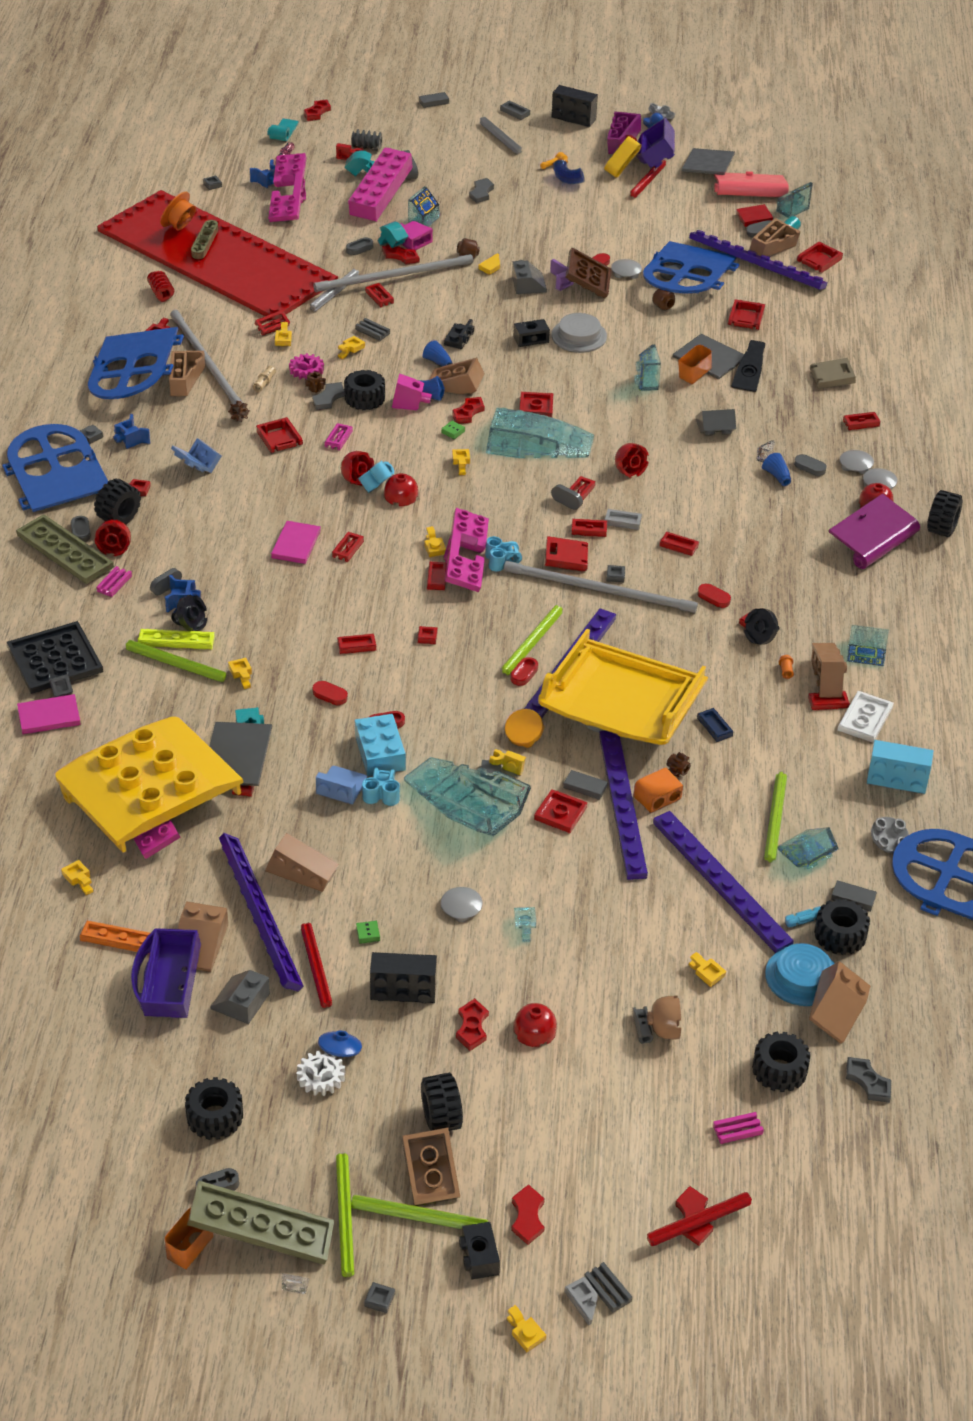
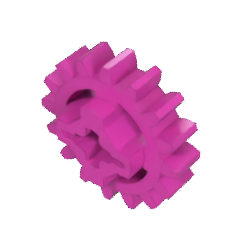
M308 353L306 355L300 354V357L294 356V359H291L289 363L290 374H293L294 378L299 377V380L302 378L307 379V375L312 372L323 374V359H320V356L315 357L314 354L309 356Z

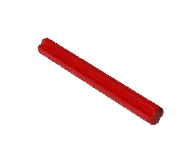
M662 160L663 163L659 167L653 166L630 191L631 197L636 198L666 166V160Z
M309 922L303 923L301 925V933L320 1005L322 1008L331 1007L332 998L313 927Z
M748 1192L741 1193L647 1234V1241L650 1246H656L750 1206L752 1198Z

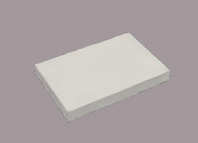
M857 691L838 726V731L874 743L894 703Z

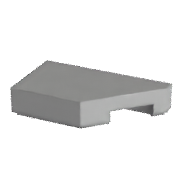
M584 1276L565 1286L564 1292L586 1323L590 1325L592 1324L598 1294Z

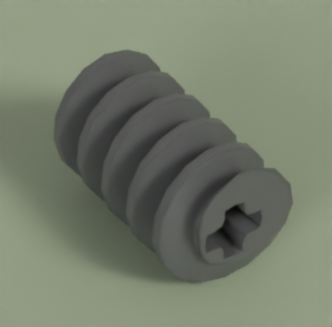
M357 129L356 133L352 132L351 145L352 147L357 145L358 148L362 146L364 149L368 146L369 149L374 148V150H378L379 148L380 150L382 146V133L379 132L377 136L376 131L371 135L370 130L365 134V130L360 133L359 129Z

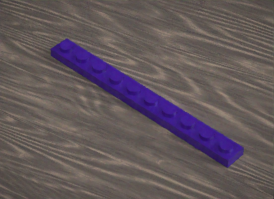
M704 231L690 232L689 238L816 289H825L828 282L823 281L822 277L810 276L809 272L797 271L796 267H787L781 261H772L770 257L765 255L759 256L757 252L752 250L746 251L740 245H731L730 241L718 240L717 236L705 235Z
M599 608L551 673L553 674L586 629H590L589 639L599 642L616 620V614ZM541 685L524 709L534 710L542 719L549 709L538 703V696L542 690Z
M599 731L627 880L647 879L648 872L620 736L609 731Z
M667 811L653 819V824L774 953L793 945L794 940L671 811Z
M223 833L219 837L222 850L227 856L228 864L234 872V878L240 886V892L244 896L247 908L254 918L253 922L257 925L260 937L267 948L266 951L271 957L273 968L277 971L280 978V984L286 989L299 992L304 987L241 843L238 838Z

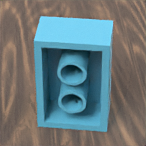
M393 714L355 719V738L367 777L373 776L375 768L384 771H391L392 769L395 772L405 771L406 753Z
M874 740L867 784L925 794L934 750Z

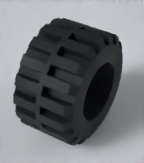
M371 370L354 371V373L348 374L344 380V399L347 405L358 410H372L385 402L384 377Z
M121 479L109 480L99 490L95 498L94 511L104 521L118 520L128 524L131 519L133 520L140 507V492L137 488Z
M940 490L936 494L928 516V532L945 537H950L953 534L962 510V495Z
M834 899L832 902L829 900L826 902V905L823 904L820 910H818L814 930L815 938L819 940L820 946H825V950H831L834 954H837V952L841 953V955H846V953L853 954L855 950H861L862 946L866 943L870 917L868 912L863 910V906L856 905L855 901Z
M777 1031L773 1032V1035L768 1033L765 1035V1038L761 1037L758 1044H756L752 1064L756 1080L762 1082V1086L765 1088L770 1087L772 1091L777 1089L780 1092H785L788 1089L790 1092L794 1090V1087L799 1088L805 1082L811 1057L808 1051L809 1047L807 1044L803 1045L804 1041L801 1038L797 1039L796 1035H788L787 1032L779 1034ZM774 1060H784L788 1064L778 1063Z
M449 1072L423 1077L421 1082V1099L425 1119L430 1131L448 1128L449 1131L461 1129L463 1123L462 1103L453 1075Z
M213 1077L212 1080L206 1078L203 1079L202 1083L199 1081L195 1083V1088L191 1087L188 1090L189 1094H186L185 1097L187 1124L193 1133L197 1132V1136H205L208 1140H211V1137H215L218 1140L221 1136L225 1138L230 1136V1132H236L237 1126H241L243 1119L242 1094H240V1089L235 1087V1083L232 1081L228 1083L225 1078L218 1080V1077ZM211 1106L223 1107L216 1111L205 1110Z

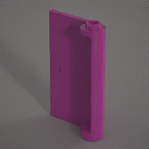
M881 494L830 528L828 532L854 551V564L860 569H865L919 532L920 524L916 518L884 494Z

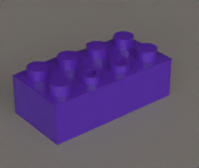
M666 117L641 133L637 141L641 144V148L636 154L639 162L648 164L650 168L653 166L657 168L663 163V159L667 158L669 160L675 155V130Z
M155 928L140 946L133 962L131 981L136 1000L144 1016L188 1017L201 948L198 930ZM150 953L149 960L144 971L143 990L142 993H139L138 975L140 967L146 955Z

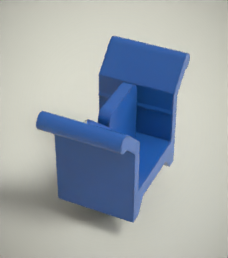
M270 160V170L265 169L261 171L258 168H249L250 182H258L266 189L269 185L274 184V160Z
M130 414L128 420L114 425V441L116 443L123 441L126 449L140 443L150 444L149 429L134 426L133 414Z
M169 575L171 594L165 596L166 612L177 608L178 601L183 596L197 595L201 598V591L196 589L195 580L175 579L173 575Z

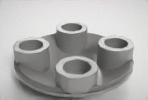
M650 103L648 110L652 114L660 113L666 119L675 118V113L670 111L669 106L662 105L660 107L657 104Z
M630 259L617 260L611 265L616 278L630 277L636 279L642 270L638 262Z
M849 450L840 456L841 468L845 471L851 470L865 474L874 464L872 456L860 450Z
M870 469L863 476L865 487L869 484L881 483L892 489L897 484L896 475L886 469Z
M891 817L878 818L871 828V836L874 843L881 850L888 853H894L901 840L909 835L906 823L902 819Z
M456 887L448 890L442 896L441 909L447 915L456 918L458 922H466L468 918L480 912L483 902L481 896L475 890L467 887Z

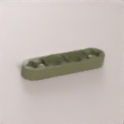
M208 220L204 223L191 248L193 258L202 259L206 256L218 232L217 221Z

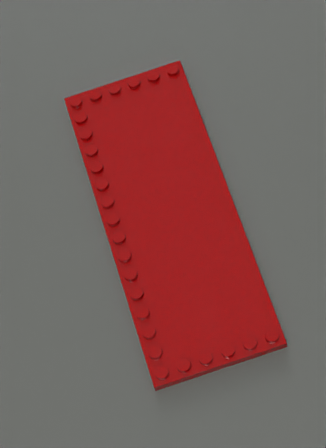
M163 190L157 191L97 226L98 232L263 316L281 310L286 315L323 292H315L313 283L338 279V276L197 207L192 220L183 229L177 231L172 225L168 227L161 226V216L168 204L175 198V196ZM208 220L217 221L218 232L206 256L202 259L193 258L191 248L204 223Z

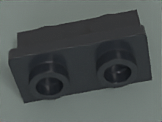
M469 319L466 325L454 323L444 339V346L463 349L464 345L468 343L469 337L474 333L475 326H473V320Z

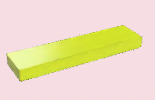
M140 629L138 642L151 647L213 649L215 634L214 632Z

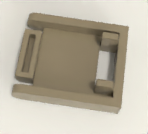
M848 358L810 365L811 374L818 389L856 383V376Z

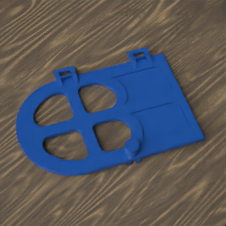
M669 241L659 253L658 251H656V254L654 253L652 261L644 268L643 277L646 282L658 289L674 293H699L711 288L720 290L724 282L718 280L727 270L736 271L740 264L734 263L736 257L730 254ZM674 262L683 265L680 270L663 267V263ZM694 268L708 270L712 274L710 276H701L689 273V271ZM661 272L673 275L674 277L669 282H664L655 278L653 273ZM684 278L703 282L696 286L679 285Z
M178 327L107 336L98 358L95 356V360H93L94 368L88 380L89 391L92 395L101 399H121L143 392L154 385L161 376L171 374L174 365H166L172 346L181 345L184 335H177ZM142 357H157V361L153 365L134 368L136 361ZM117 360L127 361L125 367L120 370L108 371L106 366ZM152 373L140 384L127 387L132 375ZM121 377L118 386L114 389L105 390L98 385L102 379Z
M62 424L40 425L19 434L8 447L7 457L9 463L2 465L6 476L15 474L25 495V497L18 499L22 510L31 508L32 512L97 494L103 485L108 483V479L84 434L76 428ZM51 434H63L71 437L76 442L53 449L47 437ZM30 440H37L43 450L42 453L29 457H18V452L22 445ZM75 451L81 452L84 457L79 464L72 467L61 466L57 460V457ZM41 461H48L51 466V470L41 476L29 475L24 469L27 465Z
M925 829L914 832L901 840L893 854V872L899 884L909 894L924 901L920 910L938 916L941 909H945L973 920V900L958 902L946 897L944 894L952 878H957L973 885V873L958 867L965 851H973V839L949 830ZM929 841H945L953 844L954 849L948 861L942 862L919 853L917 846ZM910 863H918L940 872L941 875L934 889L927 890L918 885L909 875L907 866ZM926 906H930L932 908H935L936 910H931L929 908H926Z

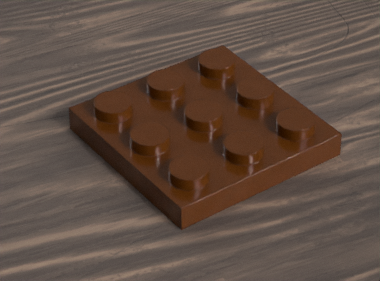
M572 247L568 255L566 278L571 282L579 284L582 288L590 290L595 295L606 299L609 295L611 268Z

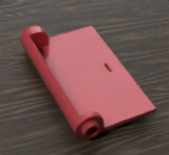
M746 171V174H714L717 183L714 185V192H717V195L788 197L789 185L783 175L753 174L752 171Z

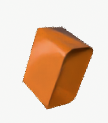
M696 345L678 360L679 378L694 384L712 369V351L703 345Z
M663 768L637 780L634 786L633 797L652 813L680 800L683 784L667 768Z
M191 1208L183 1214L165 1236L167 1259L186 1270L214 1237L212 1232L187 1225ZM195 1232H201L196 1240L190 1244L189 1237Z

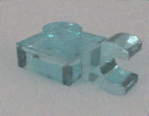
M535 907L514 908L515 929L522 928V942H531V928H536Z

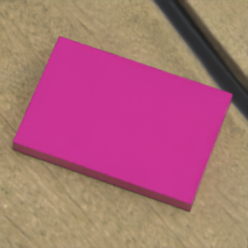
M286 521L273 548L271 558L306 564L321 532V526Z
M75 694L17 703L22 734L81 725Z

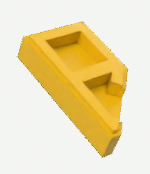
M497 253L478 264V269L489 275L499 270V254Z

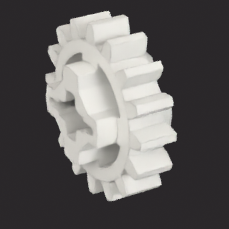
M316 1051L315 1056L308 1053V1059L302 1058L301 1064L297 1065L299 1086H305V1092L307 1093L313 1090L315 1096L318 1092L325 1096L328 1090L334 1093V1087L341 1088V1082L345 1081V1066L342 1065V1059L337 1060V1056H328L326 1052L324 1055H321L319 1051Z

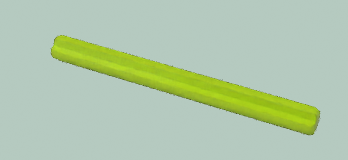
M555 605L502 666L503 674H511L517 664L525 658L560 617L563 610L562 607Z
M128 640L125 645L128 651L219 682H224L226 679L225 671L133 640Z
M779 772L775 777L764 859L770 863L776 860L787 783V774H783V772Z
M339 1153L336 1155L341 1274L343 1277H352L354 1275L349 1159L346 1153Z
M353 1195L351 1200V1208L457 1229H462V1226L489 1222L486 1219L360 1195Z

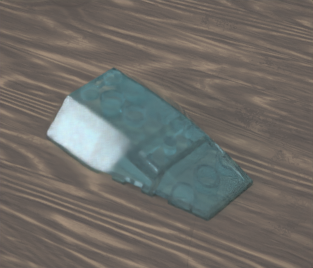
M497 407L490 426L486 453L515 458H525V455H533L534 458H541V455H551V458H558V455H566V458H589L594 434L545 415Z
M433 757L428 758L404 777L406 783L447 818L490 836H495L521 815L531 790L529 784L502 772L494 771L493 773H488L484 768L475 770L470 769L469 765L465 764L456 766L451 761Z

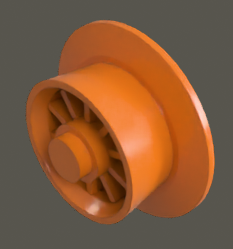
M187 191L178 194L168 204L161 216V226L168 227L172 225L179 231L192 220L196 212V206L189 202L190 194Z

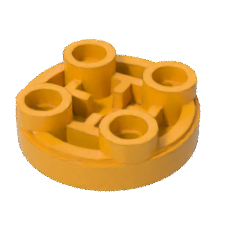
M520 709L513 712L505 723V733L508 739L513 744L526 748L532 747L539 740L545 728L540 715L531 709Z

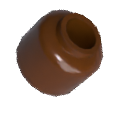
M463 238L458 242L457 253H459V256L471 254L474 259L475 256L479 255L480 247H478L477 241Z
M657 289L653 294L652 301L660 309L668 310L675 304V295L673 292Z

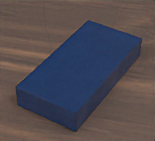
M714 708L697 713V719L716 742L733 737L734 731Z

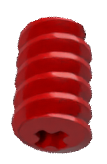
M154 271L148 274L147 281L160 302H165L174 295V287L165 272Z

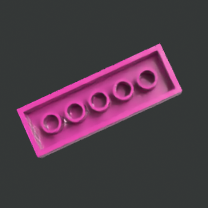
M385 147L348 200L349 214L377 222L413 168L412 154Z

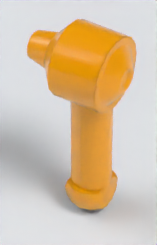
M559 152L555 158L542 162L540 167L541 169H546L557 163L560 165L567 164L568 157L563 152Z

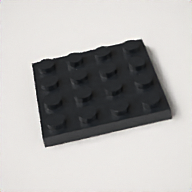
M78 621L6 642L7 648L31 694L51 688L49 679L68 674L70 682L104 672L100 660Z

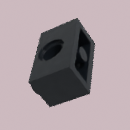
M544 319L514 323L513 337L518 347L549 343L550 329Z
M491 1222L462 1226L459 1246L461 1251L465 1250L466 1256H463L465 1271L470 1272L471 1280L499 1275L500 1259Z

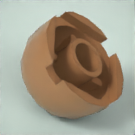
M664 996L657 999L652 1005L651 1012H647L648 1025H652L653 1031L663 1039H680L681 1027L677 1028L679 1021H681V1008L678 996Z

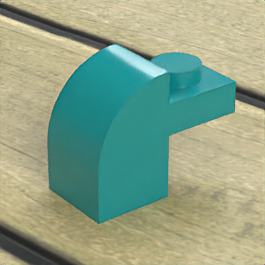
M356 151L346 160L344 168L356 177L362 169L368 173L375 161L370 160L371 153Z
M393 221L379 228L381 236L377 241L380 246L389 243L390 247L394 248L404 244L409 236L400 223Z

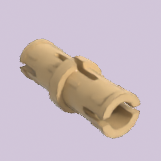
M268 366L263 373L259 374L258 380L253 384V389L256 392H261L271 382L276 369L273 366Z

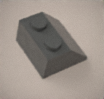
M528 260L512 261V279L516 294L547 293L543 273Z
M735 409L701 411L695 416L700 433H705L706 436L715 435V432H722V435L732 434V431L736 430Z
M252 970L232 976L211 1005V1010L249 1024L270 994L269 977Z

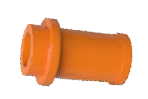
M782 655L778 661L782 669V676L785 679H790L794 676L793 658L789 655Z

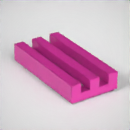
M337 423L324 442L325 447L328 448L330 445L331 449L337 447V450H341L353 432V427Z
M116 566L96 587L97 592L113 597L132 577V571L128 570L126 572L125 569L122 568L120 570Z
M756 1112L713 1121V1128L720 1144L763 1135L764 1132L763 1127L760 1126V1120L757 1119ZM750 1127H755V1128H752V1129H748V1130H743V1131H742V1129H746V1128H750Z

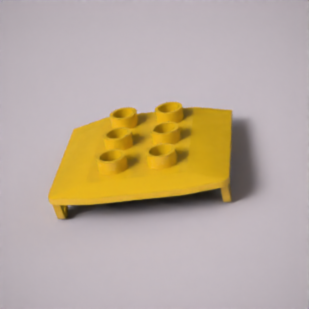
M586 629L553 674H546L541 694L538 696V703L564 717L579 721L587 726H594L615 733L620 737L658 745L667 744L708 680V677L705 676L706 666L702 665L699 672L694 673L589 639L590 629Z
M176 716L168 717L133 730L79 756L55 773L56 781L60 785L66 802L68 804L76 803L122 853L126 852V841L230 789L237 795H240V784L243 783V779Z

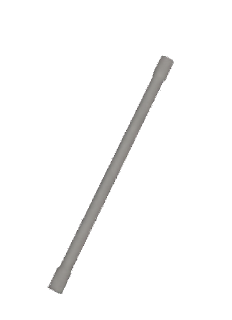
M470 254L337 280L313 283V288L315 292L353 284L457 265H467L473 263V256Z
M173 310L170 313L171 318L182 330L196 351H204L205 365L229 397L231 403L236 404V401L242 402L188 327L180 312Z
M506 561L504 565V571L524 574L647 601L696 613L698 602L661 596L524 566L515 562Z

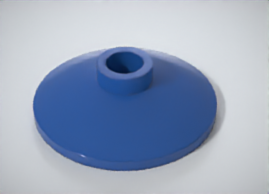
M342 1030L326 1032L318 1039V1045L323 1051L338 1057L355 1056L362 1049V1043L358 1038Z

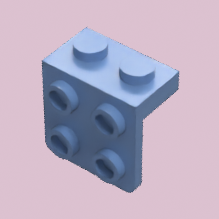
M198 438L189 452L173 445L171 447L175 451L174 455L182 460L184 458L185 464L192 468L195 466L201 472L208 471L212 473L222 455Z
M332 766L327 774L318 772L316 776V794L353 805L362 790V782L367 776L338 766Z

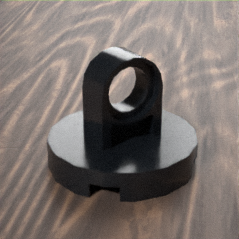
M197 595L183 596L179 599L171 619L175 624L183 626L188 631L201 630L208 621V617L205 618L206 605Z
M753 609L745 618L746 630H744V633L753 644L765 645L770 643L780 629L775 614L769 609Z

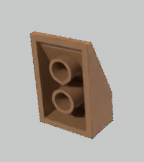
M476 357L435 368L429 380L438 376L445 387V392L472 394L477 391L485 373Z
M186 901L180 916L178 929L198 930L201 948L196 970L211 972L229 925L227 908Z
M840 961L831 965L821 973L809 1020L837 1042L843 1043L867 1002L871 986Z
M448 1128L402 1136L414 1206L460 1198Z

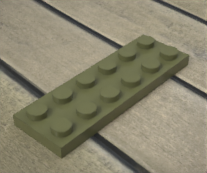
M45 514L16 530L18 537L85 584L114 568L113 561Z
M198 1181L187 1225L325 1265L334 1220Z

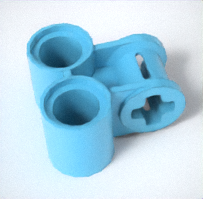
M380 461L358 478L366 491L370 493L394 474V468L389 462Z
M495 536L487 539L485 557L489 559V569L498 572L504 569L506 561L521 562L522 554L519 552V545L516 542H502L499 537Z
M375 768L373 777L366 778L362 782L363 801L368 804H374L382 799L383 803L388 806L398 804L400 801V784L394 780L395 770L384 771Z

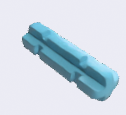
M821 906L815 907L813 910L808 909L797 912L795 916L794 914L785 916V924L790 928L797 926L796 924L801 925L814 921V918L815 920L817 919L818 910H820Z

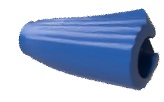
M430 341L425 346L422 354L423 358L431 360L441 367L453 364L448 353L437 341Z
M438 376L430 380H419L424 383L422 392L432 394L431 399L442 400L445 387Z
M780 453L770 454L764 460L762 469L772 474L782 486H788L791 483V477L784 458Z

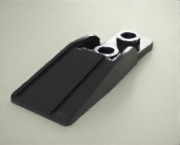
M750 340L748 349L737 368L731 385L732 388L757 391L762 373L765 342Z

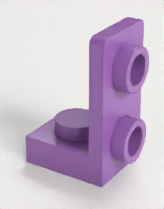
M552 259L550 272L556 276V289L561 291L573 285V282L566 278L567 267Z

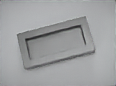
M608 509L605 520L609 526L639 530L642 514Z

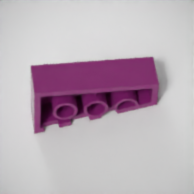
M614 111L611 129L607 137L608 154L613 155L616 152L619 144H622L626 139V135H632L635 138L642 130L641 114Z

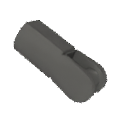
M644 1006L643 1009L632 1008V1016L641 1044L653 1041L651 1026L647 1023V1006Z

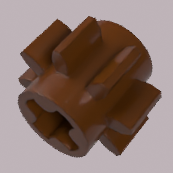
M312 372L305 379V387H309V390L314 393L320 392L326 384V378H322V374L319 372Z
M236 401V404H230L231 408L228 412L232 415L231 419L242 422L244 418L248 419L247 416L250 410L247 408V403Z
M680 752L677 755L675 753L672 754L666 763L669 767L668 770L677 777L680 774L682 776L686 775L691 767V763L688 762L690 757Z

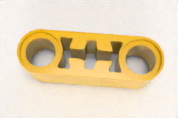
M630 136L627 137L608 160L604 170L615 178L619 177L639 152L641 144Z

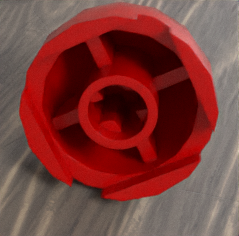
M637 443L622 445L615 454L616 468L620 473L629 478H632L631 476L634 475L638 477L648 466L647 456H649V453L645 447Z
M353 451L343 458L340 468L341 474L346 481L362 486L358 478L375 465L373 458H370L368 452Z
M403 473L391 476L385 483V500L392 505L393 502L399 503V506L413 504L418 497V485L415 479Z
M881 483L867 485L859 497L860 508L881 494H884L894 502L891 489Z
M118 520L105 521L98 527L95 534V544L105 555L114 554L113 556L115 557L122 555L127 551L131 543L129 528Z
M529 1003L516 1013L513 1031L517 1035L518 1041L530 1047H540V1044L552 1042L557 1032V1021L555 1014L549 1007L541 1003Z

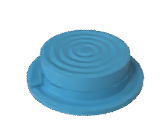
M803 943L793 944L775 953L769 959L766 965L765 978L771 991L780 999L798 1006H812L822 971L835 963L823 950L816 946Z

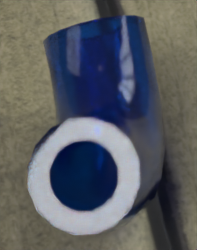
M557 160L553 163L554 173L563 183L573 185L585 182L584 173L581 168L571 170L567 167V162L564 160Z

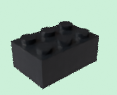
M559 85L552 94L551 118L591 127L597 118L598 94Z
M372 952L370 1000L435 1003L437 955Z

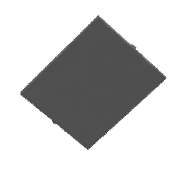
M693 148L682 171L725 175L735 155V151Z
M700 334L673 353L672 357L679 360L696 345H703L712 351V369L707 374L720 379L740 364L744 354Z
M215 722L209 747L243 779V783L240 785L259 786L273 727L272 724Z

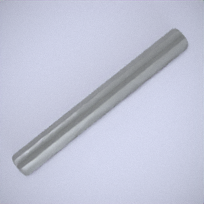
M485 116L480 118V124L515 154L522 152V147Z
M352 269L343 278L359 276V271ZM346 286L325 291L310 304V309L314 312L317 311Z

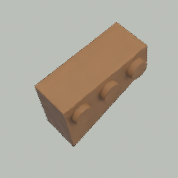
M774 218L753 237L749 250L757 252L759 256H771L795 247L800 231Z
M171 351L170 364L174 365L169 376L171 396L181 397L189 394L205 368L204 351Z
M812 643L811 662L814 675L819 676V680H816L817 686H820L819 697H842L844 673H847V662H844L840 649L836 647L835 643Z
M286 833L274 849L265 872L323 892L334 876L339 864Z

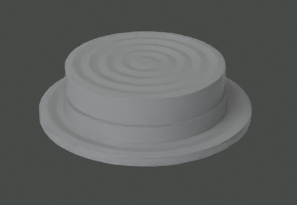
M572 313L564 316L560 323L553 328L552 340L564 350L584 353L601 348L606 343L607 333L596 317L586 313Z

